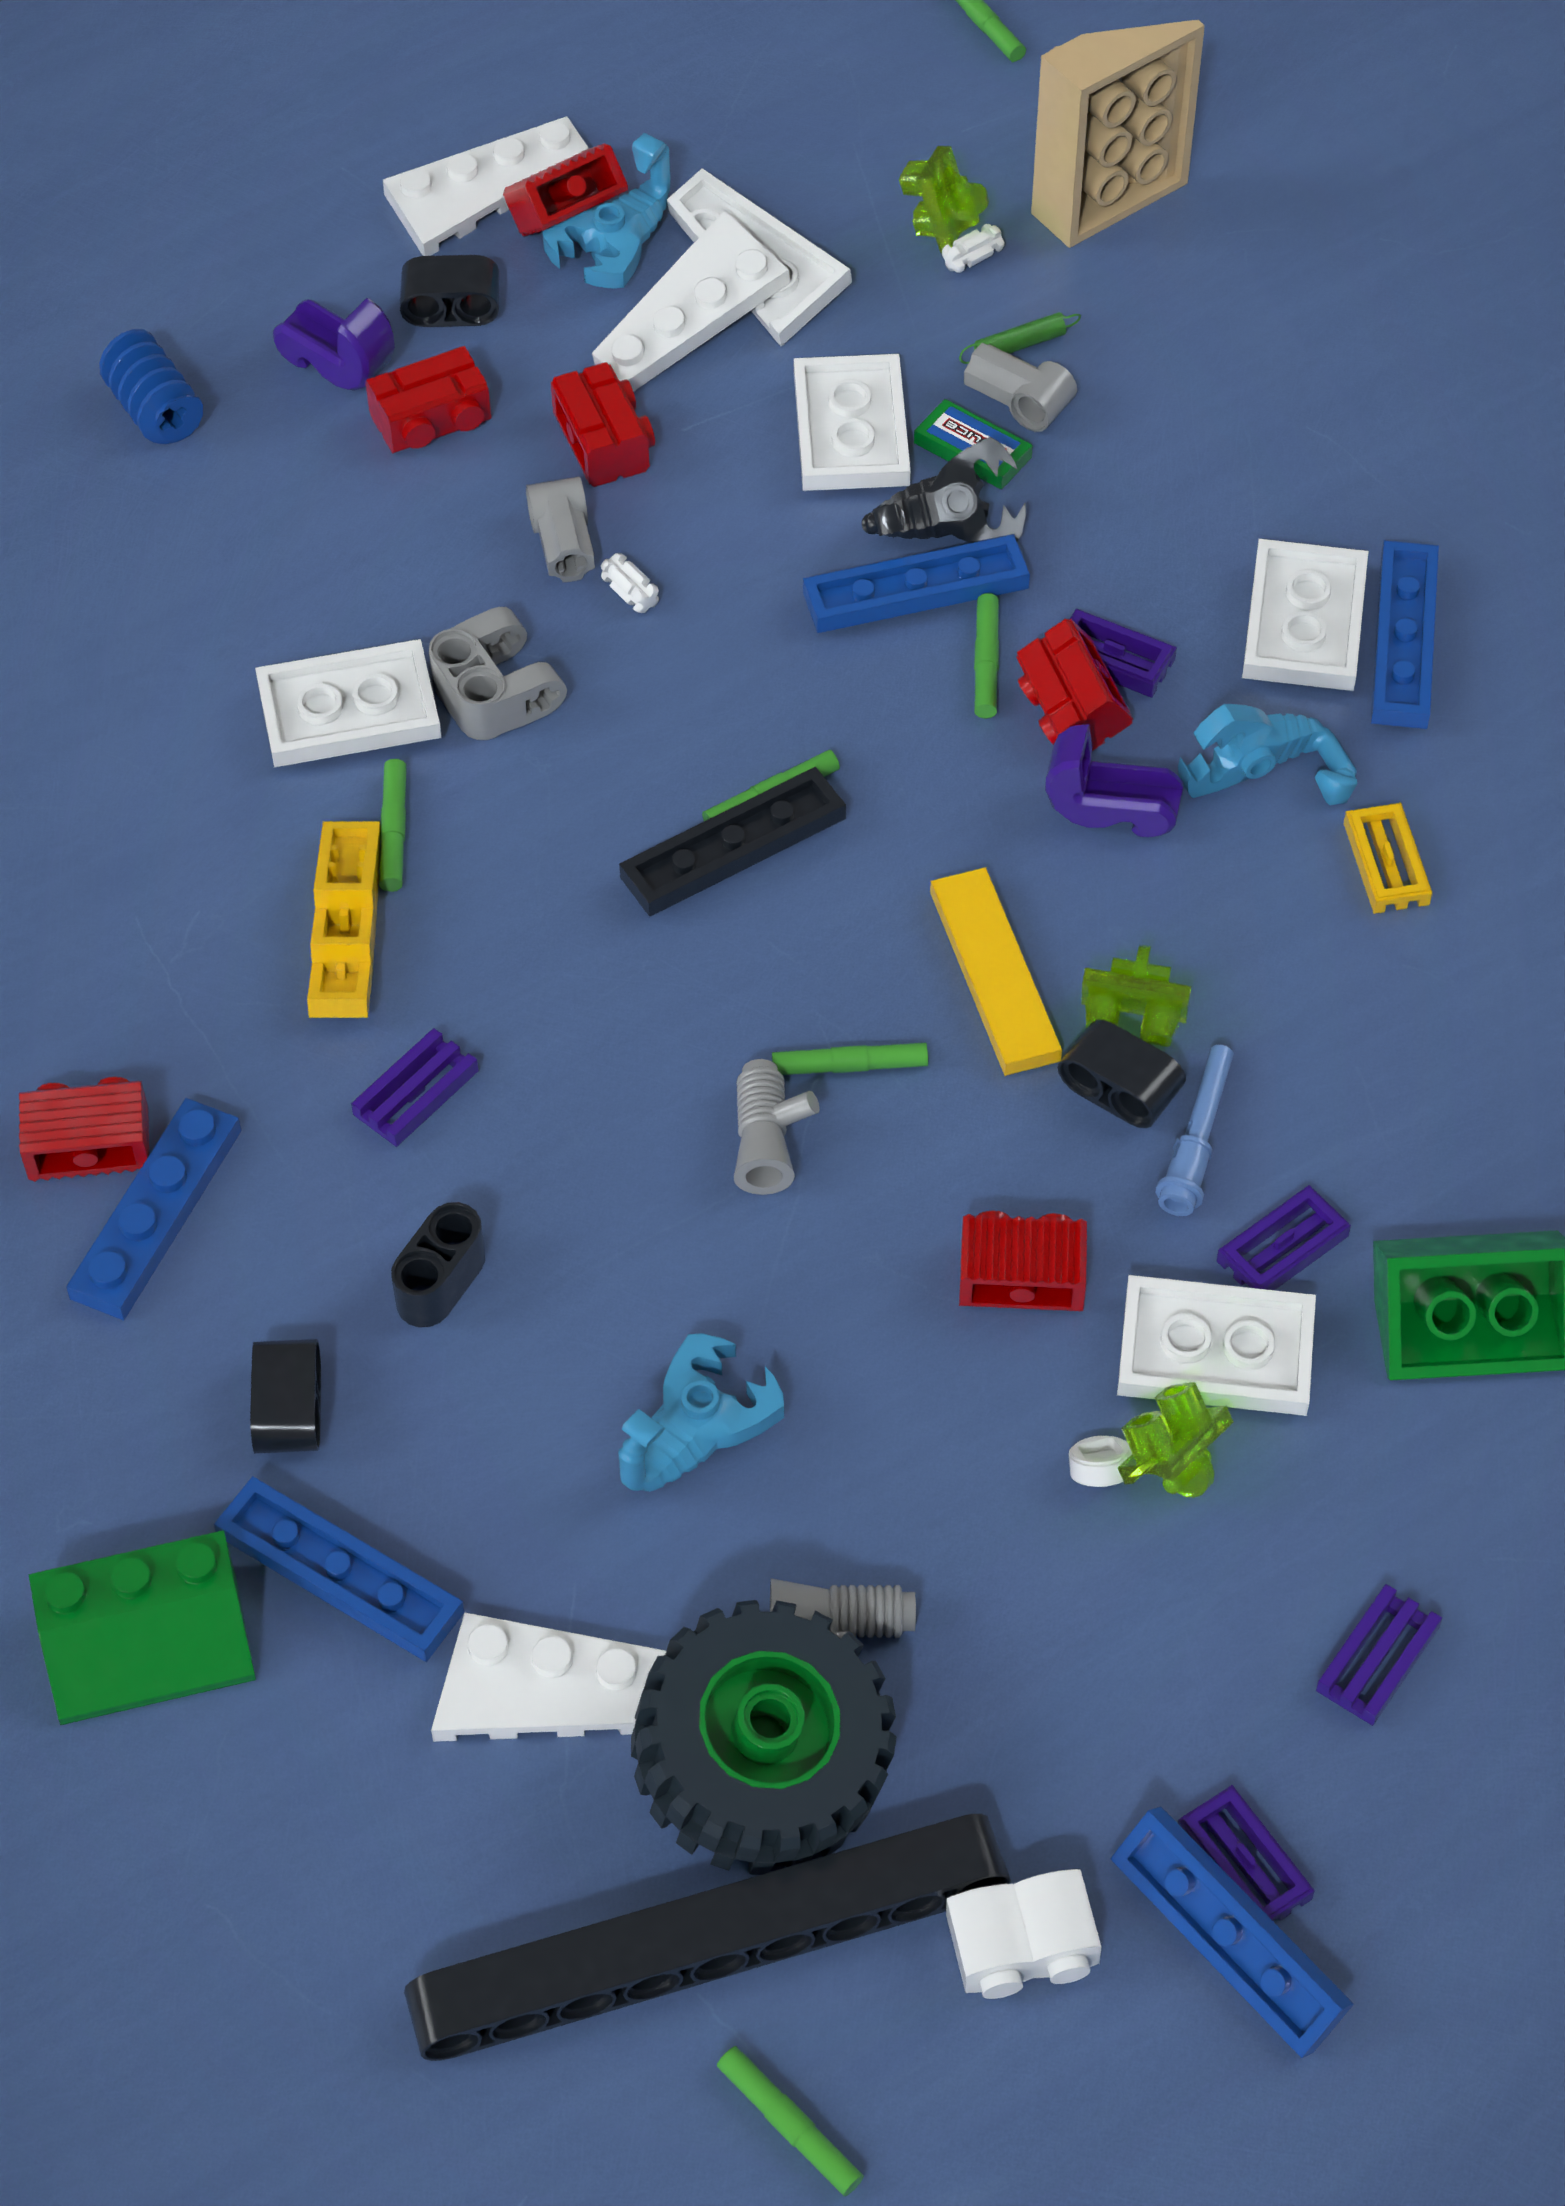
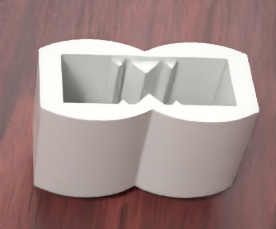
M1081 1869L1045 1873L1027 1878L1015 1884L981 1887L947 1898L946 1917L965 1993L982 1992L983 1997L987 1999L1003 1998L1020 1991L1023 1988L1022 1982L1032 1978L1049 1977L1051 1983L1054 1984L1071 1983L1086 1977L1091 1971L1090 1967L1100 1964L1101 1943Z

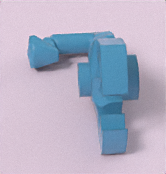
M645 132L633 142L632 151L637 170L644 174L650 170L649 180L641 184L638 189L634 188L628 194H623L611 203L596 205L542 231L544 251L550 261L559 269V256L575 259L573 241L578 242L586 253L591 252V256L595 260V266L584 267V283L603 288H624L639 264L642 244L650 237V233L655 231L658 221H661L663 217V211L667 208L668 193L671 185L669 147L664 142Z
M1223 704L1201 722L1193 734L1203 750L1215 742L1219 745L1214 748L1213 760L1209 765L1201 753L1189 765L1181 757L1178 763V777L1182 780L1185 789L1192 798L1220 791L1247 779L1260 778L1269 773L1276 763L1281 764L1286 762L1288 758L1293 759L1299 756L1302 752L1308 753L1318 751L1329 770H1319L1315 775V780L1326 803L1329 805L1347 803L1357 786V779L1355 777L1357 770L1335 735L1331 730L1323 727L1318 719L1313 717L1306 718L1304 715L1294 716L1288 713L1286 715L1281 713L1266 715L1259 708L1240 704Z
M688 1334L673 1357L667 1371L663 1386V1405L652 1418L638 1409L623 1424L622 1430L631 1437L623 1442L618 1452L621 1483L632 1491L651 1492L662 1488L665 1483L673 1482L681 1478L683 1473L697 1468L698 1464L705 1462L716 1449L728 1448L746 1442L784 1419L783 1392L775 1376L765 1366L766 1386L746 1381V1394L754 1406L746 1408L737 1401L734 1395L718 1390L712 1378L703 1376L695 1371L704 1370L722 1375V1362L719 1358L736 1357V1344L724 1338L707 1334Z

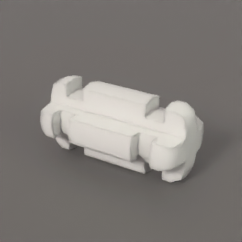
M985 224L982 226L981 232L976 229L955 240L952 248L947 244L942 250V256L949 271L961 273L964 271L966 264L970 268L991 257L994 249L1000 252L1005 242L1001 236V230L996 225Z
M615 553L610 559H605L601 564V569L603 570L601 577L605 582H611L609 586L627 604H635L633 609L638 613H645L650 607L656 606L659 601L657 596L659 592L658 587L655 584L648 585L650 579L631 561H625L627 557L624 554Z

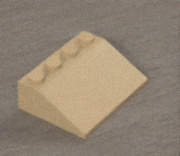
M1199 20L1081 34L1041 55L1031 214L1067 247H1073L1188 184L1205 25Z

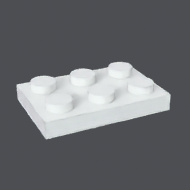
M899 354L794 358V383L803 491L910 486L911 471Z
M1259 539L1242 678L1354 691L1368 551Z
M421 639L255 668L274 767L442 738Z
M1129 1275L1117 1395L1307 1416L1310 1401L1316 1295Z

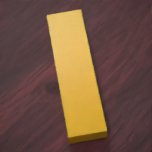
M986 867L932 880L930 894L1004 1076L1060 1062L1062 1048Z

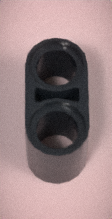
M481 255L419 256L406 261L401 272L400 313L402 318L408 323L419 327L481 326L492 322L497 317L499 311L500 271L498 265L492 259Z
M1106 1020L1093 1021L1062 1058L1057 1067L1062 1081L1072 1091L1138 1128L1151 1127L1186 1082L1185 1073L1174 1058Z
M451 1202L438 1206L429 1214L396 1258L391 1268L396 1307L400 1317L409 1325L431 1327L440 1323L449 1315L481 1271L485 1263L481 1219L477 1211L469 1205ZM456 1239L465 1240L460 1244H447V1242ZM419 1285L432 1286L423 1291L412 1290Z
M318 1339L253 1342L250 1426L254 1454L319 1450L321 1428V1356Z

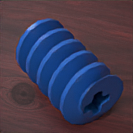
M132 329L121 333L108 344L99 362L100 375L105 384L110 387L116 399L120 401L124 410L129 413L133 422L139 427L143 436L151 442L158 444L175 443L190 436L199 426L203 417V404L200 398L195 396L190 384L186 383L181 372L176 370L174 363L166 356L163 348L157 344L154 336L144 329Z

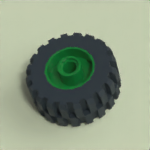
M757 1600L737 1602L732 1617L726 1618L723 1611L716 1608L700 1616L695 1631L683 1627L670 1639L665 1655L657 1656L651 1667L634 1717L636 1721L631 1736V1757L638 1760L634 1777L640 1795L647 1796L651 1794L654 1800L649 1813L661 1829L673 1823L680 1830L676 1844L692 1855L698 1846L701 1845L714 1852L710 1865L728 1871L734 1859L748 1861L749 1874L762 1875L771 1872L774 1864L778 1862H784L786 1868L809 1861L816 1853L822 1856L832 1854L843 1845L847 1835L850 1832H856L866 1819L888 1776L887 1768L894 1757L897 1736L889 1730L896 1718L893 1698L888 1695L880 1696L879 1691L886 1678L877 1662L870 1661L864 1665L858 1658L864 1645L850 1631L840 1639L829 1631L833 1619L816 1610L811 1620L794 1615L796 1610V1604L776 1600L772 1612H760Z

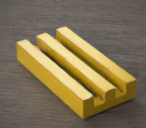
M1396 803L1346 811L1343 824L1373 913L1385 912L1386 905L1394 904L1396 910L1407 909L1410 901H1417L1418 907L1430 905L1432 890L1402 804ZM1389 819L1411 885L1403 886L1394 860V854L1381 820ZM1363 823H1367L1388 889H1384Z

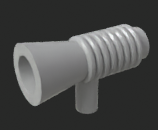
M756 1059L747 1062L743 1066L742 1073L738 1076L736 1082L738 1134L741 1137L734 1172V1182L740 1189L748 1193L767 1195L785 1190L793 1183L795 1178L784 1138L787 1131L786 1126L819 1113L820 1106L817 1097L812 1091H807L785 1100V1081L783 1075L778 1071L777 1065L770 1060Z
M773 1578L770 1579V1612L773 1611L776 1600L796 1604L794 1615L808 1620L812 1619L816 1610L833 1619L829 1631L840 1639L849 1631L859 1638H863L865 1635L868 1638H872L874 1635L877 1638H882L883 1635L886 1638H891L892 1635L895 1638H900L902 1631H915V1592H902L900 1585H895L893 1588L891 1585H886L884 1588L882 1585H877L875 1588L873 1585H868L866 1588L864 1585H859L857 1588L855 1585H850L848 1588L846 1585H841L839 1588L837 1585H832L829 1589Z

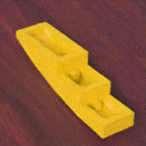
M323 821L313 889L315 913L310 942L312 966L307 996L309 1018H368L377 919L380 821Z

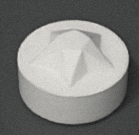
M1093 1436L1077 1442L1069 1450L1071 1478L1077 1483L1093 1487H1107L1126 1481L1134 1473L1132 1446L1125 1440L1114 1436Z

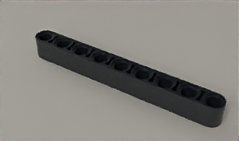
M968 1814L434 1970L410 1981L405 1986L404 1994L421 2056L425 2060L430 2061L446 2060L946 1912L947 1898L981 1887L1010 1884L1011 1879L988 1816L984 1814Z

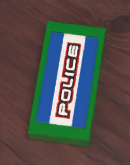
M944 399L914 430V444L946 461H950L966 448L988 437H992L1000 442L1012 456L1017 469L1000 460L998 476L996 477L984 460H977L974 463V471L980 479L1001 490L1032 458V444L947 399Z

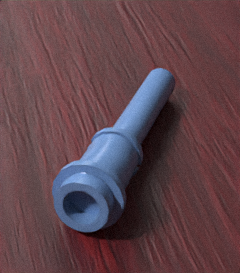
M1214 1045L1211 1047L1185 1135L1181 1136L1180 1140L1178 1138L1175 1140L1174 1151L1166 1177L1161 1178L1157 1182L1155 1193L1159 1198V1206L1167 1213L1175 1216H1188L1192 1214L1194 1209L1202 1205L1204 1199L1201 1184L1208 1161L1211 1159L1213 1152L1208 1140L1234 1056L1233 1051L1227 1046Z

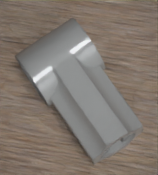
M981 343L974 350L969 364L964 371L965 385L1009 406L1015 420L1026 429L1034 432L1044 431L1073 400L1077 393L1076 381L1071 373L1060 364L1047 361L1035 367L990 344Z
M580 476L526 485L527 504L534 534L539 533L549 576H556L563 582L582 580L584 574L594 569L595 565L594 552L587 529L588 514L585 494Z

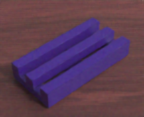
M1075 609L1070 619L1089 636L1104 641V643L1092 639L1114 683L1153 698L1157 691L1158 682L1162 683L1166 676L1167 667H1171L1175 661L1177 647ZM1125 650H1127V651H1129V652H1132V653H1134V654L1140 655V656H1142V657H1145V658L1150 659V660L1155 661V662L1153 663V662H1150V661L1145 660V659H1143V658L1137 657V656H1135V655H1132V654H1130V653L1125 652Z
M433 1028L351 1103L353 1115L395 1147H398L479 1071L478 1061L469 1053L466 1056L462 1055L460 1046L453 1041H450L448 1044L444 1042L442 1033ZM451 1065L453 1067L391 1125L387 1122L407 1102H413L423 1093L425 1086L446 1066Z
M1308 1185L1220 1248L1216 1262L1224 1269L1230 1267L1234 1271L1233 1278L1241 1286L1246 1283L1250 1288L1276 1290L1349 1237L1351 1225ZM1309 1208L1316 1212L1295 1228H1291L1275 1239L1274 1243L1249 1261L1243 1258L1245 1254ZM1326 1224L1329 1225L1324 1230L1315 1235L1313 1238L1304 1243L1302 1246H1300L1295 1251L1286 1256L1284 1259H1282L1277 1264L1272 1266L1266 1272L1260 1274L1262 1270H1264L1269 1265L1274 1263L1276 1260H1278L1280 1257H1282L1287 1252L1292 1250L1305 1239L1310 1237L1323 1226H1325Z
M1387 1584L1384 1585L1319 1679L1316 1692L1372 1726L1440 1628L1442 1617L1432 1611L1429 1615L1419 1611L1420 1604L1408 1597L1404 1602L1396 1597L1397 1590ZM1389 1612L1394 1615V1619L1344 1690L1337 1685L1385 1614ZM1409 1624L1418 1631L1369 1703L1367 1704L1358 1697L1407 1625Z
M1233 1785L1178 1819V1824L1272 1921L1277 1918L1281 1921L1291 1914L1292 1908L1299 1904L1302 1907L1313 1899L1315 1892L1313 1887ZM1224 1809L1228 1811L1286 1886L1287 1892L1282 1895L1279 1893L1256 1863L1255 1858L1218 1814ZM1205 1823L1265 1901L1266 1906L1263 1907L1200 1824Z

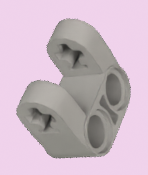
M508 607L489 609L450 629L443 630L436 634L429 644V657L435 693L461 731L468 737L476 740L496 738L502 733L547 716L562 704L567 694L565 683L552 665L547 662L530 664L505 676L497 668V664L515 656L523 648L527 640L526 629Z

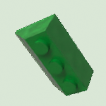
M1558 1230L1373 1241L1374 1303L1386 1373L1389 1380L1565 1370V1237Z
M224 1530L28 1574L39 1639L60 1725L256 1680L234 1565Z

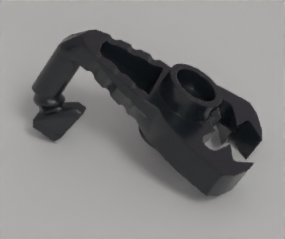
M988 437L966 448L948 461L937 476L914 483L905 490L894 494L889 500H885L877 508L873 509L872 512L863 517L862 528L868 534H879V536L884 535L893 538L929 539L930 537L940 538L953 535L958 539L974 543L1014 534L1016 541H1018L1022 535L1026 519V502L1015 518H1012L1003 505L1000 526L996 529L989 528L987 524L989 503L982 501L979 497L980 491L985 484L974 471V463L977 460H984L996 477L998 476L1000 460L1016 469L1017 466L1003 445L992 437Z

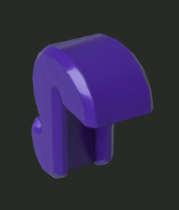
M366 298L346 319H343L317 302L307 299L299 303L296 310L273 330V338L277 350L290 363L301 368H307L312 364L321 376L333 385L352 391L366 387V379L375 377L391 361L395 348L394 334L390 321L383 310L370 298Z
M1090 724L1071 726L1058 735L1053 746L1045 782V791L1052 807L1070 822L1088 828H1106L1121 822L1133 823L1132 832L1139 837L1162 836L1169 833L1175 827L1184 787L1182 780L1173 771L1165 767L1092 761Z

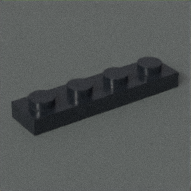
M814 767L619 863L620 878L645 912L651 917L845 820L846 804L819 770Z

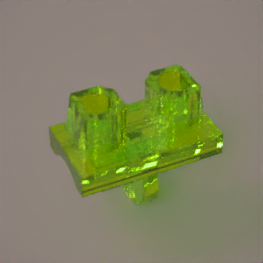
M937 146L929 160L909 161L899 177L903 195L922 196L924 200L920 201L913 211L912 222L916 235L935 237L940 253H942L943 248L947 244L952 248L953 242L957 240L964 230L977 225L980 222L979 214L989 204V197L983 185L969 183L966 176H960L951 146Z
M1139 945L1136 961L1113 957L1111 972L1085 968L1082 981L1081 1005H1085L1086 1029L1095 1020H1106L1118 1026L1121 1012L1143 1015L1140 1039L1149 1044L1169 1047L1176 1035L1179 1023L1187 1022L1191 986L1170 983L1171 967L1150 964L1151 946Z
M1189 1382L1166 1387L1155 1397L1160 1411L1142 1413L1133 1417L1121 1428L1132 1452V1455L1118 1467L1125 1485L1134 1484L1144 1474H1154L1164 1478L1162 1484L1168 1493H1178L1185 1497L1195 1498L1204 1494L1213 1484L1215 1473L1210 1462L1211 1453L1206 1448L1234 1421L1227 1405L1206 1408L1196 1383Z

